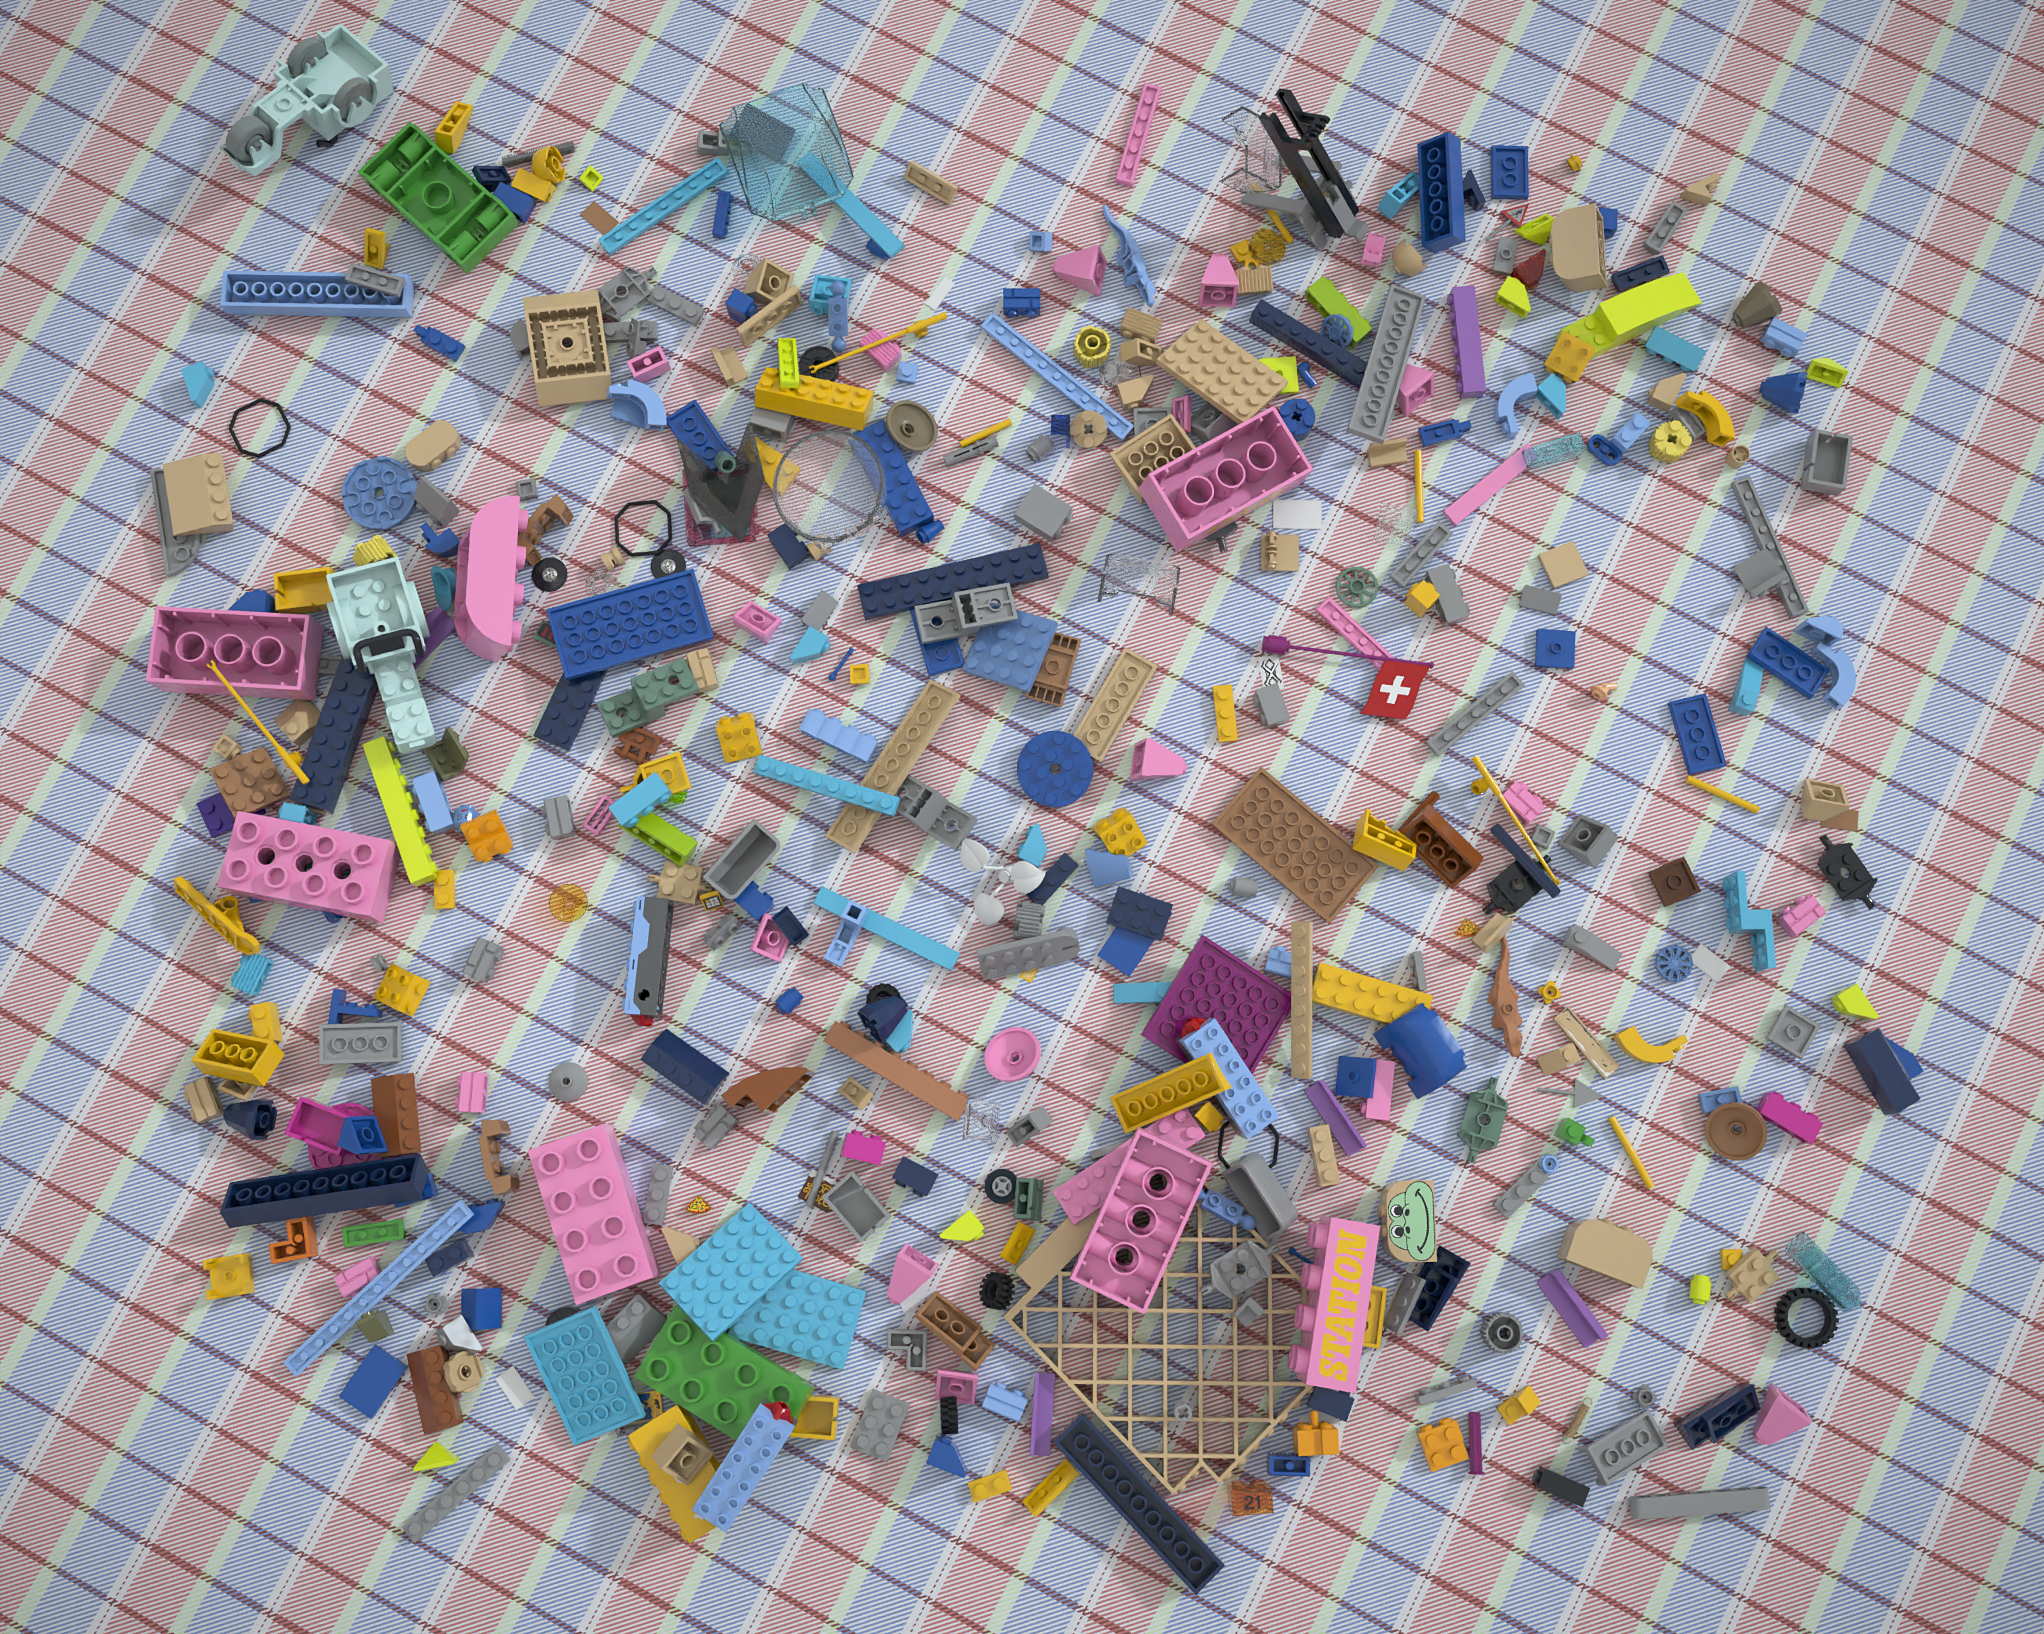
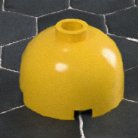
M543 147L534 153L531 171L534 175L553 184L564 181L566 170L565 168L562 169L561 162H564L556 147Z

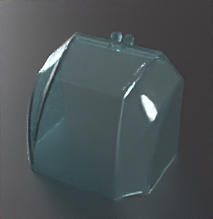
M806 83L786 88L733 107L730 110L731 115L728 119L720 123L719 127L729 160L750 213L775 222L801 212L803 220H807L805 211L811 209L812 215L814 217L818 216L815 207L842 198L854 178L841 133L823 88H811Z

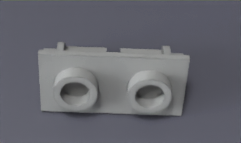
M631 318V323L628 326L629 342L626 344L627 355L632 358L646 351L647 342L640 341V339L647 338L649 327L647 321L640 320L639 322Z
M731 912L725 914L717 922L721 927L719 930L713 926L704 934L703 940L713 951L721 947L742 926Z

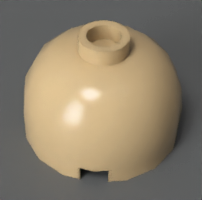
M1403 239L1393 250L1392 260L1395 265L1392 267L1399 275L1401 273H1404L1406 276L1418 275L1428 265L1427 263L1422 264L1423 257L1411 244H1404L1407 240Z

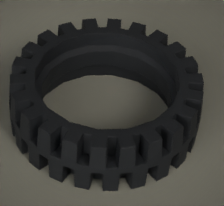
M1794 1288L1787 1291L1786 1295L1780 1297L1781 1301L1777 1302L1776 1305L1778 1307L1774 1310V1313H1776L1774 1321L1777 1322L1776 1328L1780 1330V1335L1786 1338V1341L1802 1348H1815L1830 1342L1829 1339L1835 1336L1833 1332L1838 1329L1836 1323H1839V1318H1836L1838 1311L1834 1309L1835 1304L1823 1292L1812 1288ZM1811 1298L1818 1302L1823 1309L1825 1315L1824 1326L1816 1336L1810 1338L1801 1337L1795 1334L1789 1326L1788 1311L1791 1305L1798 1299Z

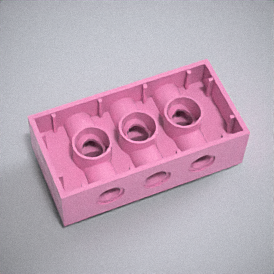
M238 811L217 887L236 896L383 924L401 854L398 846L387 839ZM275 855L273 862L267 864L268 858ZM309 862H313L312 868L305 872V866ZM351 869L349 877L343 879L342 874L346 870Z
M1137 1127L1071 1271L1070 1279L1145 1314L1213 1163L1196 1153ZM1154 1174L1164 1175L1166 1177V1184L1163 1188L1154 1189L1149 1185L1150 1178ZM1138 1211H1145L1150 1216L1149 1222L1144 1226H1138L1132 1221L1134 1214ZM1122 1248L1129 1249L1133 1253L1132 1259L1127 1263L1119 1262L1115 1257L1118 1250Z

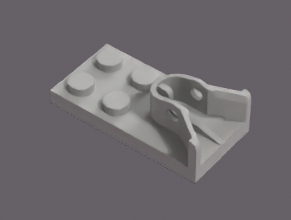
M401 1022L319 1025V1065L401 1062Z
M1644 1410L1588 1446H1579L1578 1450L1586 1452L1597 1472V1486H1608L1669 1446L1650 1410Z

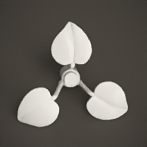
M964 839L962 841L960 859L967 870L977 872L981 867L985 870H999L998 877L1002 883L991 896L984 892L979 894L974 903L975 913L984 925L994 924L1001 920L1004 915L1003 903L999 899L994 898L1003 886L1014 880V888L1018 892L1029 893L1036 889L1045 877L1046 873L1026 861H1019L1005 868L1002 865L999 867L986 866L985 864L990 861L988 850L975 840Z

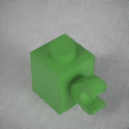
M1563 1118L1554 1136L1570 1145H1578L1580 1142L1587 1147H1592L1595 1139L1583 1134L1586 1129L1585 1126L1570 1118Z

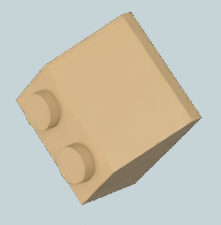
M678 1423L651 1457L661 1470L688 1485L712 1457L714 1451L693 1432Z

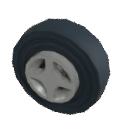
M1007 1169L992 1171L985 1181L987 1197L997 1204H1007L1015 1199L1017 1176Z

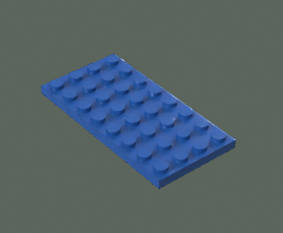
M694 569L546 609L566 680L714 639Z

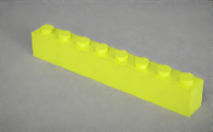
M382 736L362 744L410 883L417 887L437 879L436 872H438V867L435 861L431 860L432 850L424 840L426 833L424 828L419 825L418 820L420 816L418 811L413 808L412 803L414 799L411 792L407 791L406 785H408L405 775L401 774L400 768H402L399 758L395 757L394 751H396V747L393 741Z

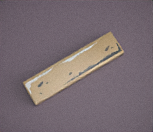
M1569 1006L1553 1018L1555 1023L1603 1079L1608 1078L1620 1067Z

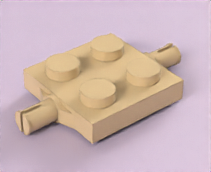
M665 861L660 876L648 874L647 882L658 883L657 898H668L672 902L696 906L697 897L701 891H713V886L702 883L703 867L685 864L683 867H680L674 862Z
M1753 1247L1725 1273L1732 1284V1288L1724 1294L1726 1298L1731 1301L1739 1293L1748 1303L1752 1304L1780 1278L1771 1264L1779 1257V1254L1773 1249L1764 1257L1757 1248Z

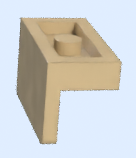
M717 346L710 349L728 387L748 378L733 346L719 351Z
M1407 438L1384 441L1382 445L1370 443L1367 449L1370 468L1407 463L1408 459L1405 449Z
M1497 913L1472 939V943L1488 954L1513 927L1512 919L1509 917L1505 919Z

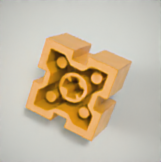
M1310 1411L1311 1424L1309 1422H1299L1297 1426H1292L1293 1448L1298 1456L1340 1454L1338 1429L1329 1424L1328 1421L1318 1422V1411Z

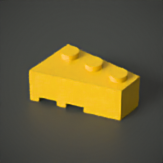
M1367 808L1356 822L1352 849L1404 872L1415 859L1417 844L1398 830L1394 832L1386 826V821L1383 819L1379 821L1371 815L1372 811Z

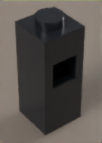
M1541 1466L1538 1470H1535L1532 1478L1535 1487L1581 1507L1584 1506L1590 1490L1589 1487Z

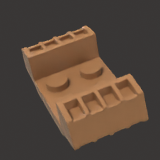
M557 494L547 503L539 505L528 519L525 533L518 532L517 546L526 547L525 563L530 566H535L543 558L534 545L541 541L542 535L546 530L551 529L554 520L557 519L568 527L574 517L566 503Z
M1055 632L1031 691L1025 694L1026 698L1058 707L1063 706L1081 639Z
M481 1120L482 1135L479 1138L485 1177L491 1182L495 1195H507L519 1189L520 1180L519 1175L510 1174L503 1176L502 1173L505 1172L503 1161H500L499 1158L501 1146L499 1141H496V1137L511 1134L510 1127L507 1121Z

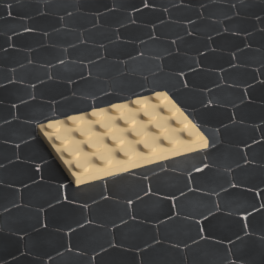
M1200 319L1156 360L1158 366L1237 424H1241L1256 416L1288 384L1286 379L1203 319Z

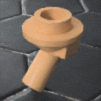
M1616 683L1593 685L1591 692L1594 698L1605 700L1608 697V691H1615L1618 686Z

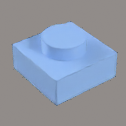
M899 362L897 382L915 384L918 364Z

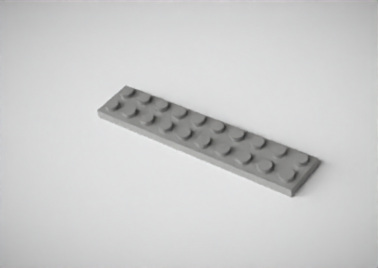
M1391 284L1347 428L1348 433L1381 445L1383 444L1426 299L1425 295Z

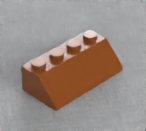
M1430 804L1419 811L1400 831L1417 844L1416 855L1451 889L1478 869L1484 858Z
M414 1073L371 1079L373 1112L388 1152L379 1153L377 1157L382 1158L421 1152Z
M438 1345L406 1354L424 1434L464 1423L458 1393L450 1390L443 1369L444 1363L450 1358L448 1350L444 1346Z

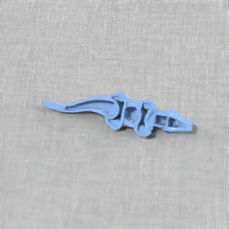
M1103 205L1105 219L1120 241L1121 250L1117 253V263L1123 266L1125 271L1123 275L1124 285L1130 287L1135 284L1146 305L1151 307L1155 303L1153 296L1156 293V287L1148 278L1146 262L1140 252V247H1138L1136 240L1133 239L1131 232L1116 222L1107 205Z

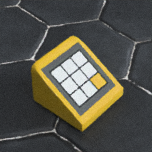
M717 890L700 895L701 902L706 911L724 906L721 893Z

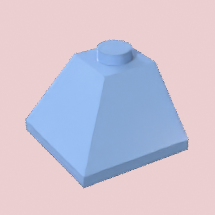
M1832 616L1813 617L1806 619L1796 626L1793 632L1817 644L1822 642L1831 646L1842 638L1843 624Z

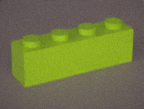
M1322 276L1307 288L1304 297L1324 318L1332 314H1341L1351 322L1353 338L1349 345L1352 349L1356 348L1370 336L1373 329L1370 322L1360 316L1358 309L1348 303L1345 295L1335 289L1330 279Z
M650 813L647 816L643 815L638 819L639 822L631 828H625L620 823L618 827L680 867H683L694 855L698 844L693 837L686 835L676 826L669 824L654 813Z

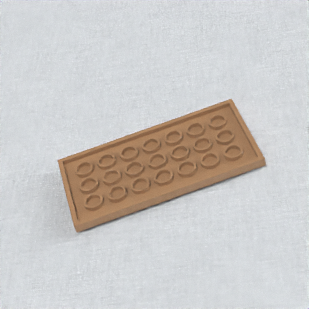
M1262 767L1257 770L1211 824L1328 924L1334 920L1379 867L1367 855L1352 849V842Z

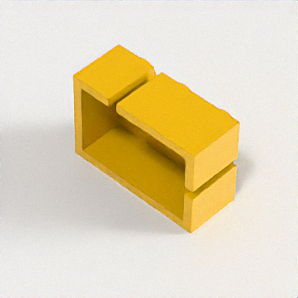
M331 567L273 573L274 590L278 592L275 593L276 611L284 614L319 612V608L322 611H328L326 603L334 600L326 575L336 571Z
M812 1394L789 1437L835 1440L837 1437L838 1419H834V1417H837L839 1414L840 1396Z

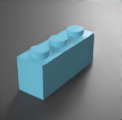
M1656 325L1644 344L1647 347V352L1655 356L1657 353L1663 355V360L1670 364H1673L1674 361L1681 364L1679 368L1688 373L1690 370L1695 372L1707 352Z
M654 772L608 808L623 827L631 828L639 822L638 819L643 815L647 816L652 813L654 807L659 803L663 804L668 801L672 791L661 776Z

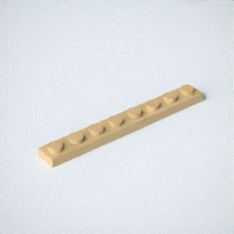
M1305 921L1291 922V1078L1311 1079L1313 922Z

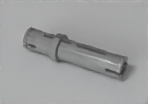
M994 435L980 442L977 440L975 444L944 455L943 458L946 466L949 467L977 454L982 455L985 451L998 447L999 444Z

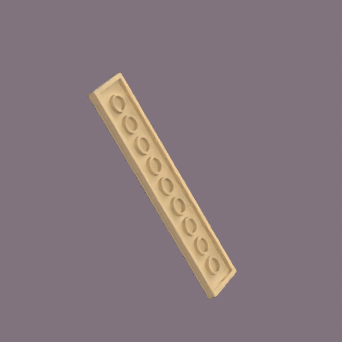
M930 679L859 785L894 796L960 698L959 693ZM847 803L825 837L855 854L882 813Z

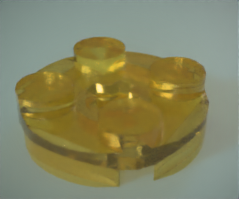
M1266 228L1259 229L1250 239L1248 246L1249 251L1254 255L1253 259L1259 264L1266 266L1278 263L1286 250L1285 238L1277 232ZM1264 245H1269L1271 249L1266 250Z

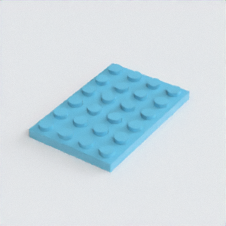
M749 1202L659 1282V1286L699 1329L714 1342L802 1262L803 1257Z
M793 1269L731 1325L729 1335L743 1341L843 1370L867 1291Z
M596 1305L530 1332L523 1337L574 1446L641 1419L646 1415Z

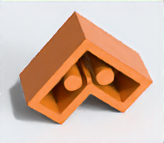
M308 1216L286 1220L288 1241L269 1244L271 1264L319 1256L314 1217Z

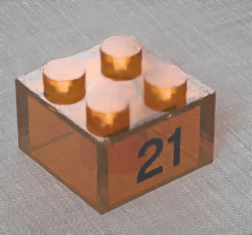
M1254 1479L1252 1483L1245 1484L1244 1481H1232V1485H1227L1228 1505L1232 1516L1274 1513L1272 1488L1267 1482H1264V1479Z

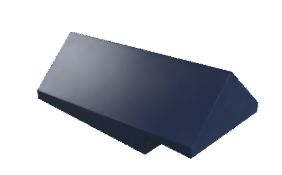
M1880 1028L1844 1044L1845 1049L1884 1116L1898 1114L1921 1099L1910 1082L1911 1077Z
M1439 1245L1437 1249V1262H1425L1418 1274V1277L1423 1278L1426 1282L1409 1320L1429 1332L1471 1263Z
M1739 1383L1673 1424L1692 1450L1707 1439L1715 1444L1760 1410L1755 1387L1752 1384Z

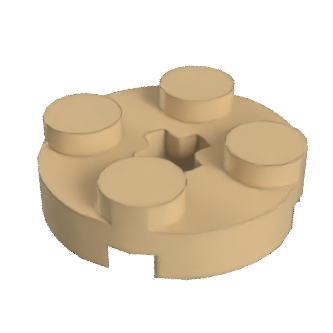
M1089 410L1077 414L1072 420L1069 430L1074 442L1084 448L1098 447L1105 441L1108 433L1105 418L1100 413ZM1086 425H1087V426H1090V425L1093 426V427H1092V430H1093V433H1092V434H1091V433H1087V434L1085 433V431H1086L1085 426H1086Z
M462 1351L452 1355L443 1366L447 1384L452 1392L467 1393L477 1389L480 1385V1378L483 1377V1365L476 1355L473 1356L468 1351ZM462 1369H466L467 1373H465V1377L462 1375Z

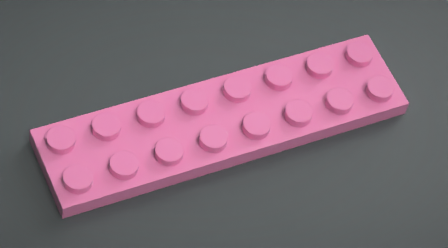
M1187 1107L1157 1120L1144 1129L1185 1149L1190 1148L1206 1137ZM1132 1138L1052 1191L1074 1225L1101 1208Z

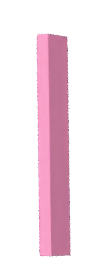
M1144 82L1115 183L1129 187L1133 186L1162 89L1160 86Z
M1527 443L1445 509L1443 514L1454 526L1458 525L1538 460L1540 456Z
M1329 596L1316 608L1315 611L1360 654L1394 658ZM1367 659L1378 671L1384 663L1381 660Z

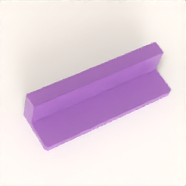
M439 606L425 618L430 637L424 638L426 646L425 656L418 657L417 654H414L416 663H413L415 670L455 630L453 619Z
M1323 1079L1304 1090L1324 1123L1329 1124L1330 1132L1347 1157L1367 1147Z
M1554 1268L1537 1281L1539 1288L1584 1348H1588L1598 1339L1604 1340L1609 1336L1560 1269Z
M1035 1371L1030 1457H1034V1455L1050 1456L1055 1373Z

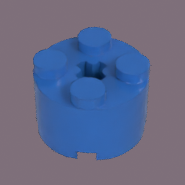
M1303 398L1286 401L1280 407L1278 413L1296 442L1302 441L1310 434L1313 428L1315 411L1307 400Z

